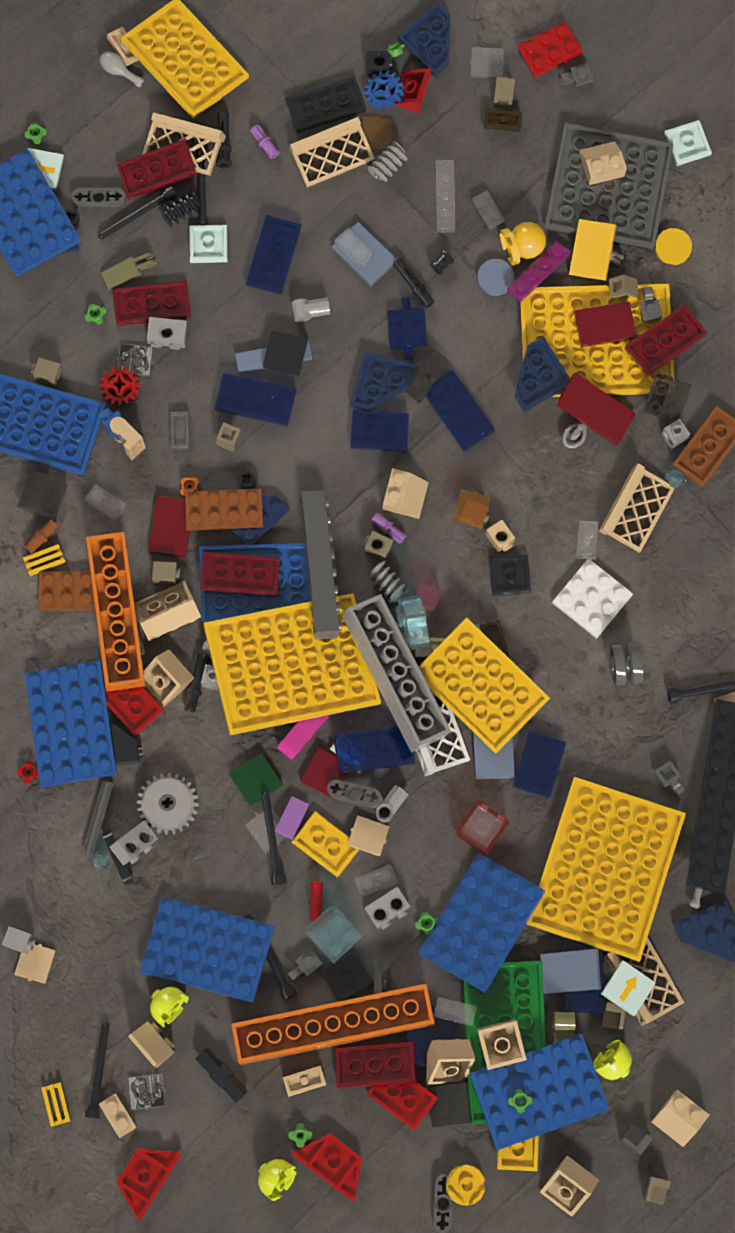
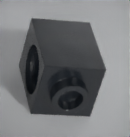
M366 51L367 76H373V74L378 76L379 71L385 74L387 70L392 69V58H389L388 51ZM378 61H381V62H383L384 64L381 65V66H378V65H376L375 63L378 62Z

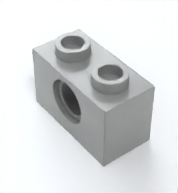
M149 317L148 344L156 348L162 346H169V348L175 350L185 348L188 329L187 321ZM166 331L172 333L170 337L162 336V334Z

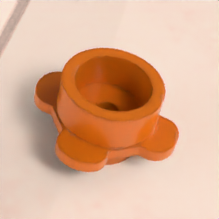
M184 477L181 479V495L185 496V492L199 491L197 489L199 484L198 478Z

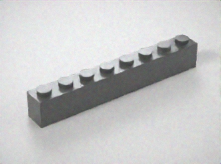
M324 490L302 491L300 504L314 639L337 638L339 631H342V622L338 620L337 613H340V604L336 602L335 597L338 596V585L334 584L336 567H332L334 549H330L333 537L332 532H329L328 526L331 525L330 514H327L326 510L329 509V499L325 497Z

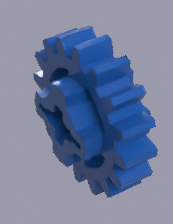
M389 70L385 74L379 71L378 76L373 74L374 79H368L369 85L364 86L366 89L364 95L368 103L374 109L378 106L379 110H382L383 107L389 110L390 105L396 107L395 102H401L399 96H404V85L401 78L397 77L395 72L390 74Z

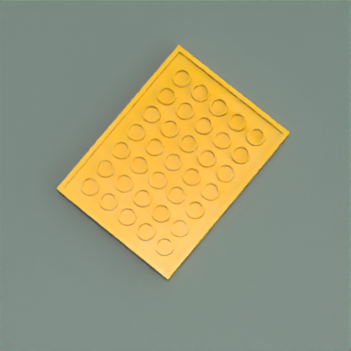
M669 284L638 285V297L634 298L625 295L615 299L610 297L609 285L536 287L520 302L523 361L527 345L544 336L570 378L576 372L608 395L674 394V360H671L649 377H646L624 349L634 339L581 348L574 316V310L630 301L636 335L639 337L661 321L642 322L639 304L644 302V288L652 287L653 300H659L661 320L671 314ZM563 391L554 395L553 397H560Z
M354 593L336 596V602L340 604V613H337L338 620L342 622V631H339L337 638L314 639L310 602L205 622L203 624L229 735L365 708L381 703L377 684L342 617V614L349 607L356 605Z
M574 777L539 887L545 890V894L526 925L640 962L686 813Z

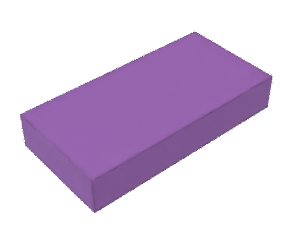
M291 796L275 832L293 840L309 804Z

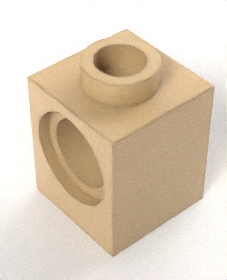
M500 520L486 530V536L497 552L501 550L505 552L513 547L512 543H514L515 537L503 520ZM498 534H504L506 536V540L499 541L496 538V536Z

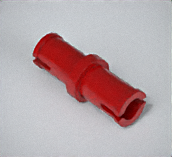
M311 882V899L308 900V903H310L309 921L322 922L324 882Z

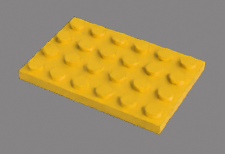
M172 0L121 37L122 43L192 119L249 78V74L180 0Z
M468 618L419 666L429 689L495 754L550 699Z

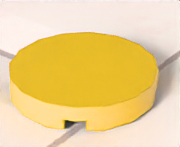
M677 228L664 230L655 242L656 255L666 264L679 265L684 263L692 251V241L689 235Z
M471 1165L455 1167L449 1173L446 1181L447 1194L451 1200L465 1206L477 1203L485 1192L483 1174L479 1169Z

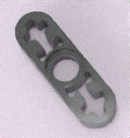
M77 188L71 195L73 204L77 207H120L126 201L125 192L121 188ZM97 193L104 195V199L100 202L93 199ZM107 193H109L110 201H107ZM79 194H82V196L84 197L82 198V201H78L77 199ZM88 194H90L91 201H88V198H85L88 197ZM116 194L120 195L119 201H115V198H113Z
M332 780L327 786L330 797L336 800L369 808H377L383 801L381 793L374 788L341 780ZM339 786L341 790L345 791L346 796H344L342 791L334 793L332 788ZM357 789L360 791L359 797L351 798L350 792ZM364 792H366L365 794L368 797H373L376 794L378 799L371 802L369 798L364 797Z
M441 1174L435 1180L433 1226L437 1232L447 1233L452 1226L453 1201L448 1195H437L438 1191L442 1192V1186L438 1185V1182L442 1181V1177H446L447 1181L448 1177L447 1174ZM443 1197L449 1201V1206L445 1210L440 1209L437 1205L438 1200ZM437 1211L441 1213L449 1212V1216H444V1221L448 1222V1226H445L444 1230H440V1226H437V1222L441 1221V1215L437 1216Z

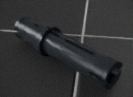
M403 258L397 259L393 266L412 289V294L418 297L425 308L432 306L435 300L426 291V286L420 283Z
M197 654L193 673L194 679L191 681L190 688L187 689L188 696L184 707L185 711L190 710V712L195 713L199 696L202 695L201 680L205 664H208L210 658L207 655L203 657L204 654Z

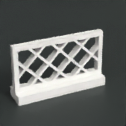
M444 703L439 708L441 712L449 715L450 721L448 726L457 738L454 743L444 738L440 739L436 749L427 745L416 750L425 776L470 761L454 714ZM442 742L452 746L449 755L439 751ZM454 748L462 751L464 758L457 760L451 757ZM436 754L447 758L444 765L436 766L434 761Z

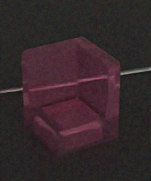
M420 583L413 605L435 612L442 590Z

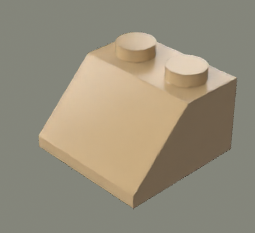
M615 141L579 150L589 185L625 176L626 164L622 151Z
M392 468L383 502V510L419 519L429 482L412 473Z
M167 650L156 656L144 670L146 686L143 687L163 708L180 694L194 677L170 650Z
M515 1019L477 1029L488 1070L527 1060Z
M147 1021L128 1037L150 1063L157 1068L174 1053L172 1050L174 1045L167 1037L163 1039L160 1036L161 1029L154 1022L150 1024Z
M432 1040L427 1051V1084L465 1083L475 1061L470 1040Z
M675 1090L651 1123L684 1147L709 1117V1114L679 1090Z
M566 1156L540 1193L572 1217L591 1195L599 1179L569 1156Z

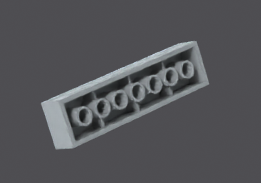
M380 594L349 607L342 614V617L410 751L414 752L444 738L451 730L382 595Z

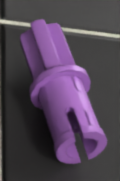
M260 125L253 126L250 131L258 141V146L264 149L270 159L277 157L280 152L271 142V137L266 135Z
M376 513L372 518L371 523L380 528L384 535H389L399 544L405 540L406 534L393 525L394 522L390 523L380 513Z

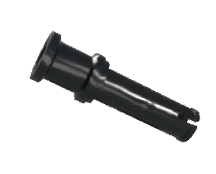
M219 112L218 130L222 131L226 137L224 143L221 142L216 167L226 169L232 166V161L230 160L232 147L229 144V113Z

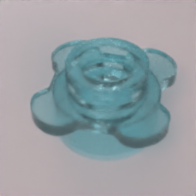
M674 469L665 475V479L669 481L671 487L676 488L687 484V480L684 479L685 475L681 470Z
M99 850L97 854L93 855V864L97 870L108 869L109 858L104 851L100 852Z

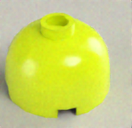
M166 987L161 991L157 989L151 996V999H153L150 1004L152 1017L162 1027H165V1022L170 1024L182 1012L184 1008L181 1005L183 1002L187 1004L189 997L176 987Z
M615 1040L606 1046L608 1050L604 1055L601 1052L598 1054L593 1063L595 1071L608 1080L626 1077L630 1072L632 1055L628 1047L620 1040Z
M281 1159L271 1160L267 1164L264 1163L258 1171V1185L261 1192L272 1201L281 1198L282 1195L280 1193L285 1188L287 1191L294 1181L296 1171L293 1169H296V1167Z

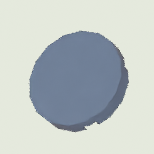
M491 259L483 263L479 268L477 282L482 291L488 295L500 296L507 293V287L514 282V272L507 262L501 259Z

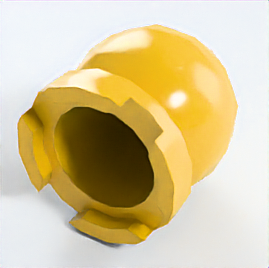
M522 222L512 232L508 228L500 230L501 245L503 250L507 249L510 256L507 260L512 266L519 264L520 258H535L542 253L546 246V235L543 228L538 224Z

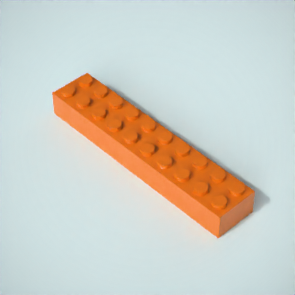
M427 984L231 1024L238 1063L240 1065L435 1025Z

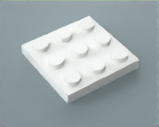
M587 559L552 603L597 639L632 597L633 593L590 559Z

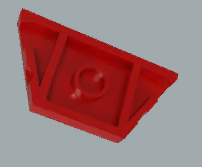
M331 1133L291 1154L352 1202L355 1200L362 1157Z
M138 1148L116 1184L123 1193L137 1220L141 1221L182 1154L180 1152Z

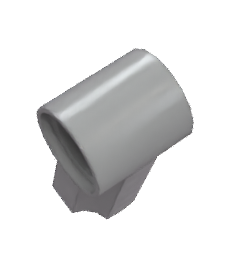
M328 298L309 301L307 299H298L291 303L295 322H305L312 317L330 315Z
M395 785L382 801V804L377 807V820L382 823L389 822L409 794ZM383 808L388 809L390 815L386 818L379 815V811Z

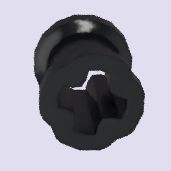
M444 250L440 252L441 255L434 262L431 261L430 263L431 268L439 275L444 273L443 271L449 264L454 263L452 256Z

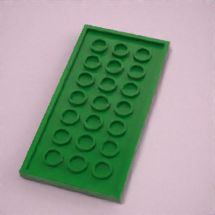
M542 961L503 962L485 993L463 981L466 1040H470L475 1055V1061L468 1074L472 1123L470 1124H487L470 1077V1073L487 1068L477 1029L515 1019L518 1024L525 1054L546 1046Z

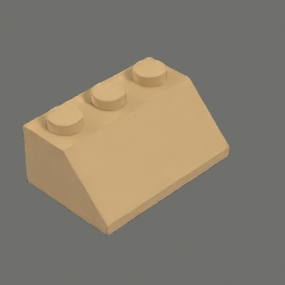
M185 580L135 603L137 617L148 641L159 638L161 635L174 631L180 626L194 622L201 617Z

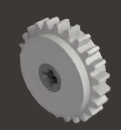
M161 773L160 779L153 776L154 781L151 783L147 780L148 787L142 786L141 788L144 793L138 794L142 798V800L137 801V804L141 805L137 811L143 812L140 816L141 820L146 818L145 822L147 825L151 824L150 829L152 831L157 828L158 834L162 830H164L165 835H168L171 830L173 834H176V829L183 832L182 826L190 827L188 821L194 822L192 814H198L194 810L195 807H199V804L194 802L199 799L197 795L193 796L196 792L195 788L190 789L191 782L185 784V777L179 780L178 774L174 778L171 776V773H168L167 777H164ZM169 799L171 803H173V805H170L169 808H166V806L163 805V803H166Z

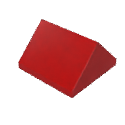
M429 68L403 71L401 80L404 85V96H399L401 102H395L397 107L420 113L431 79V70Z

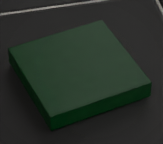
M262 753L229 774L250 807L262 800V793L264 791L271 794L283 786Z

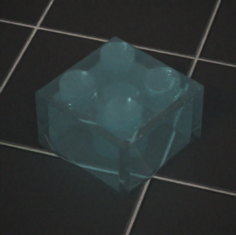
M416 595L397 599L398 606L395 607L396 617L398 618L397 626L409 650L430 647L426 613L421 596Z
M333 905L303 931L333 964L363 937L338 908Z

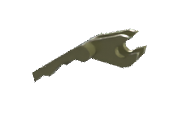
M146 253L137 258L130 257L101 272L108 291L133 277L141 275L140 270L155 266L157 264L156 261L150 260L153 258V254Z

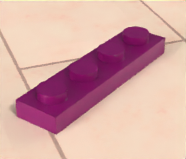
M555 241L507 287V292L522 302L570 255V251Z

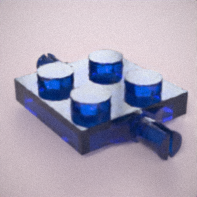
M402 297L401 309L387 311L390 349H405V359L409 360L410 353V360H413V349L418 346H427L425 308H410V298L406 297L405 304V297Z

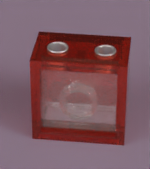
M477 800L455 831V835L487 856L510 821L480 800Z

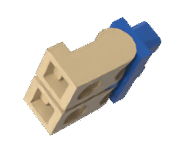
M107 407L100 414L107 434L123 444L125 452L131 460L146 448L142 436L122 418L118 411L113 413Z

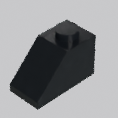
M111 725L116 765L123 766L140 763V758L143 757L142 746H138L137 741L119 727Z

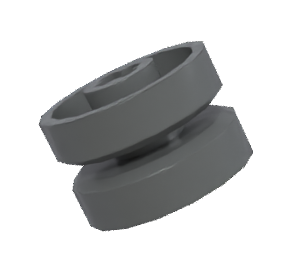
M638 641L628 642L625 651L620 643L611 644L609 650L610 669L615 687L625 686L627 678H629L632 685L642 684L643 661Z

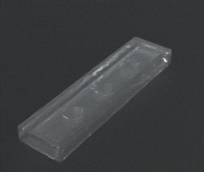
M436 160L437 233H455L454 160Z

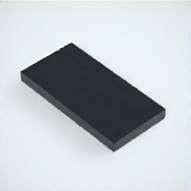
M355 76L285 98L296 133L367 111Z

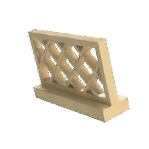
M153 112L151 118L153 122L142 155L148 153L150 147L155 144L158 149L161 148L159 142L166 138L172 144L170 136L176 132L180 133L181 140H189L195 137L199 144L192 148L189 147L194 165H196L197 173L211 176L221 142L224 143L226 135L217 129ZM157 127L162 128L165 132V135L158 139L154 135ZM209 142L215 143L214 150L207 153L204 145ZM201 147L205 155L195 159L192 152ZM207 158L209 161L207 170L200 169L198 163Z
M358 117L290 144L289 147L307 188L375 160ZM357 131L361 137L359 144L349 140L350 135ZM339 139L345 142L342 151L332 147L335 140ZM347 143L357 147L354 156L344 152ZM322 146L328 149L325 158L315 154L318 147ZM359 148L367 151L369 158L364 160L357 158L356 155ZM330 150L340 154L337 163L327 159ZM303 153L310 155L311 159L308 165L300 162L298 155ZM342 155L353 159L351 165L345 167L339 164ZM313 157L323 161L320 170L310 166ZM325 162L336 166L334 172L328 174L322 171ZM308 169L319 173L317 179L309 182L306 176Z
M640 464L632 468L599 529V532L602 534H608L638 553L643 549L675 489L674 486L645 470V467ZM643 475L650 478L652 486L643 488L641 483ZM663 486L667 488L666 496L659 498L656 487ZM653 488L656 499L647 501L644 490ZM641 492L643 502L634 504L633 494ZM657 501L658 511L650 513L648 503ZM644 504L647 515L638 517L635 507ZM632 508L634 518L625 520L623 512L625 509ZM648 517L650 526L642 530L639 519ZM636 521L638 531L629 533L627 522ZM623 524L626 534L619 536L614 533L616 525ZM639 533L641 538L639 546L632 543L631 535Z
M648 937L645 944L647 946L646 952L642 953L644 957L642 967L632 964L633 960L631 959L628 964L633 968L641 970L642 974H644V971L654 974L652 980L656 982L657 975L664 977L666 985L665 988L654 985L649 996L645 999L647 1004L644 1001L635 1016L641 1026L684 1004L682 997ZM610 952L603 958L612 974H614L622 960L619 955ZM647 958L653 959L656 962L655 971L645 968ZM654 989L664 992L662 1001L651 999ZM667 993L673 994L677 1003L674 1005L665 1003ZM650 1002L660 1005L659 1013L654 1016L649 1010Z

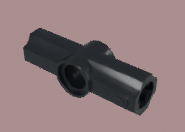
M208 1047L195 1058L209 1073V1077L220 1088L222 1087L235 1103L248 1092L246 1087L234 1076L235 1074L224 1062H221Z

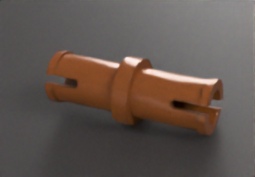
M49 519L39 531L36 530L34 532L35 535L24 547L33 554L43 542L46 543L48 541L47 538L59 526Z

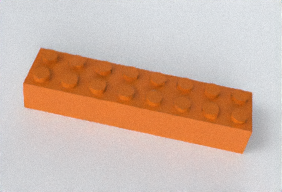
M125 532L86 537L106 690L115 691L146 686Z

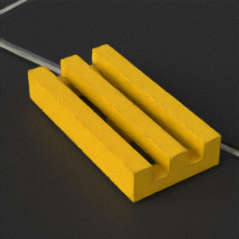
M59 544L23 557L30 576L38 574L39 571H46L66 563ZM57 551V553H54L52 555L46 556L44 558L29 563V561ZM60 557V559L57 561H54L52 563L46 564L33 570L31 569V567Z
M62 1083L42 1087L51 1127L71 1122ZM55 1088H58L65 1119L61 1118ZM47 1090L51 1092L58 1121H54Z

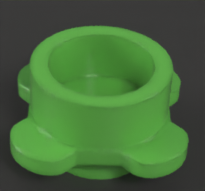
M392 43L388 45L389 49L385 51L389 52L390 57L399 56L403 53L402 47L405 44Z
M32 123L28 131L25 132V138L33 140L35 144L41 143V138L47 134L45 128L37 125V123Z
M90 304L88 306V314L85 315L86 321H93L97 325L102 324V318L106 314V309Z
M428 912L421 913L420 920L415 923V927L429 935L438 919L431 917Z
M517 1089L515 1095L508 1099V1104L514 1106L518 1113H524L525 1108L532 1103V1098L530 1096L527 1097L522 1089Z
M299 1123L294 1131L289 1132L288 1136L289 1139L296 1142L297 1147L302 1148L304 1143L312 1138V1132L307 1131L304 1128V1124Z

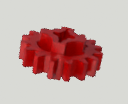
M118 366L116 371L112 367L111 373L104 372L106 378L100 379L103 384L99 385V388L103 390L101 396L105 397L106 403L111 400L113 407L118 403L119 407L122 408V403L129 406L130 400L136 401L134 395H140L136 389H140L141 385L138 383L139 377H134V371L129 373L128 367L122 370L121 366ZM124 376L127 377V378H129V379L131 380V382L125 380V379H124ZM120 380H121V383H122L123 386L121 387L120 393H119L118 387H119Z

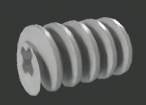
M395 141L391 143L392 146L389 145L387 147V151L382 152V156L377 157V161L372 162V166L368 167L369 173L377 180L387 182L388 179L385 175L392 177L393 174L390 170L396 172L397 167L395 165L397 164L401 167L402 162L400 160L407 161L404 149Z
M384 560L370 571L369 580H375L374 586H380L379 592L385 591L384 597H390L389 603L392 604L402 598L408 590H403L406 585L405 583L398 585L400 578L393 579L396 574L395 572L388 573L391 568L390 566L383 567L386 562Z

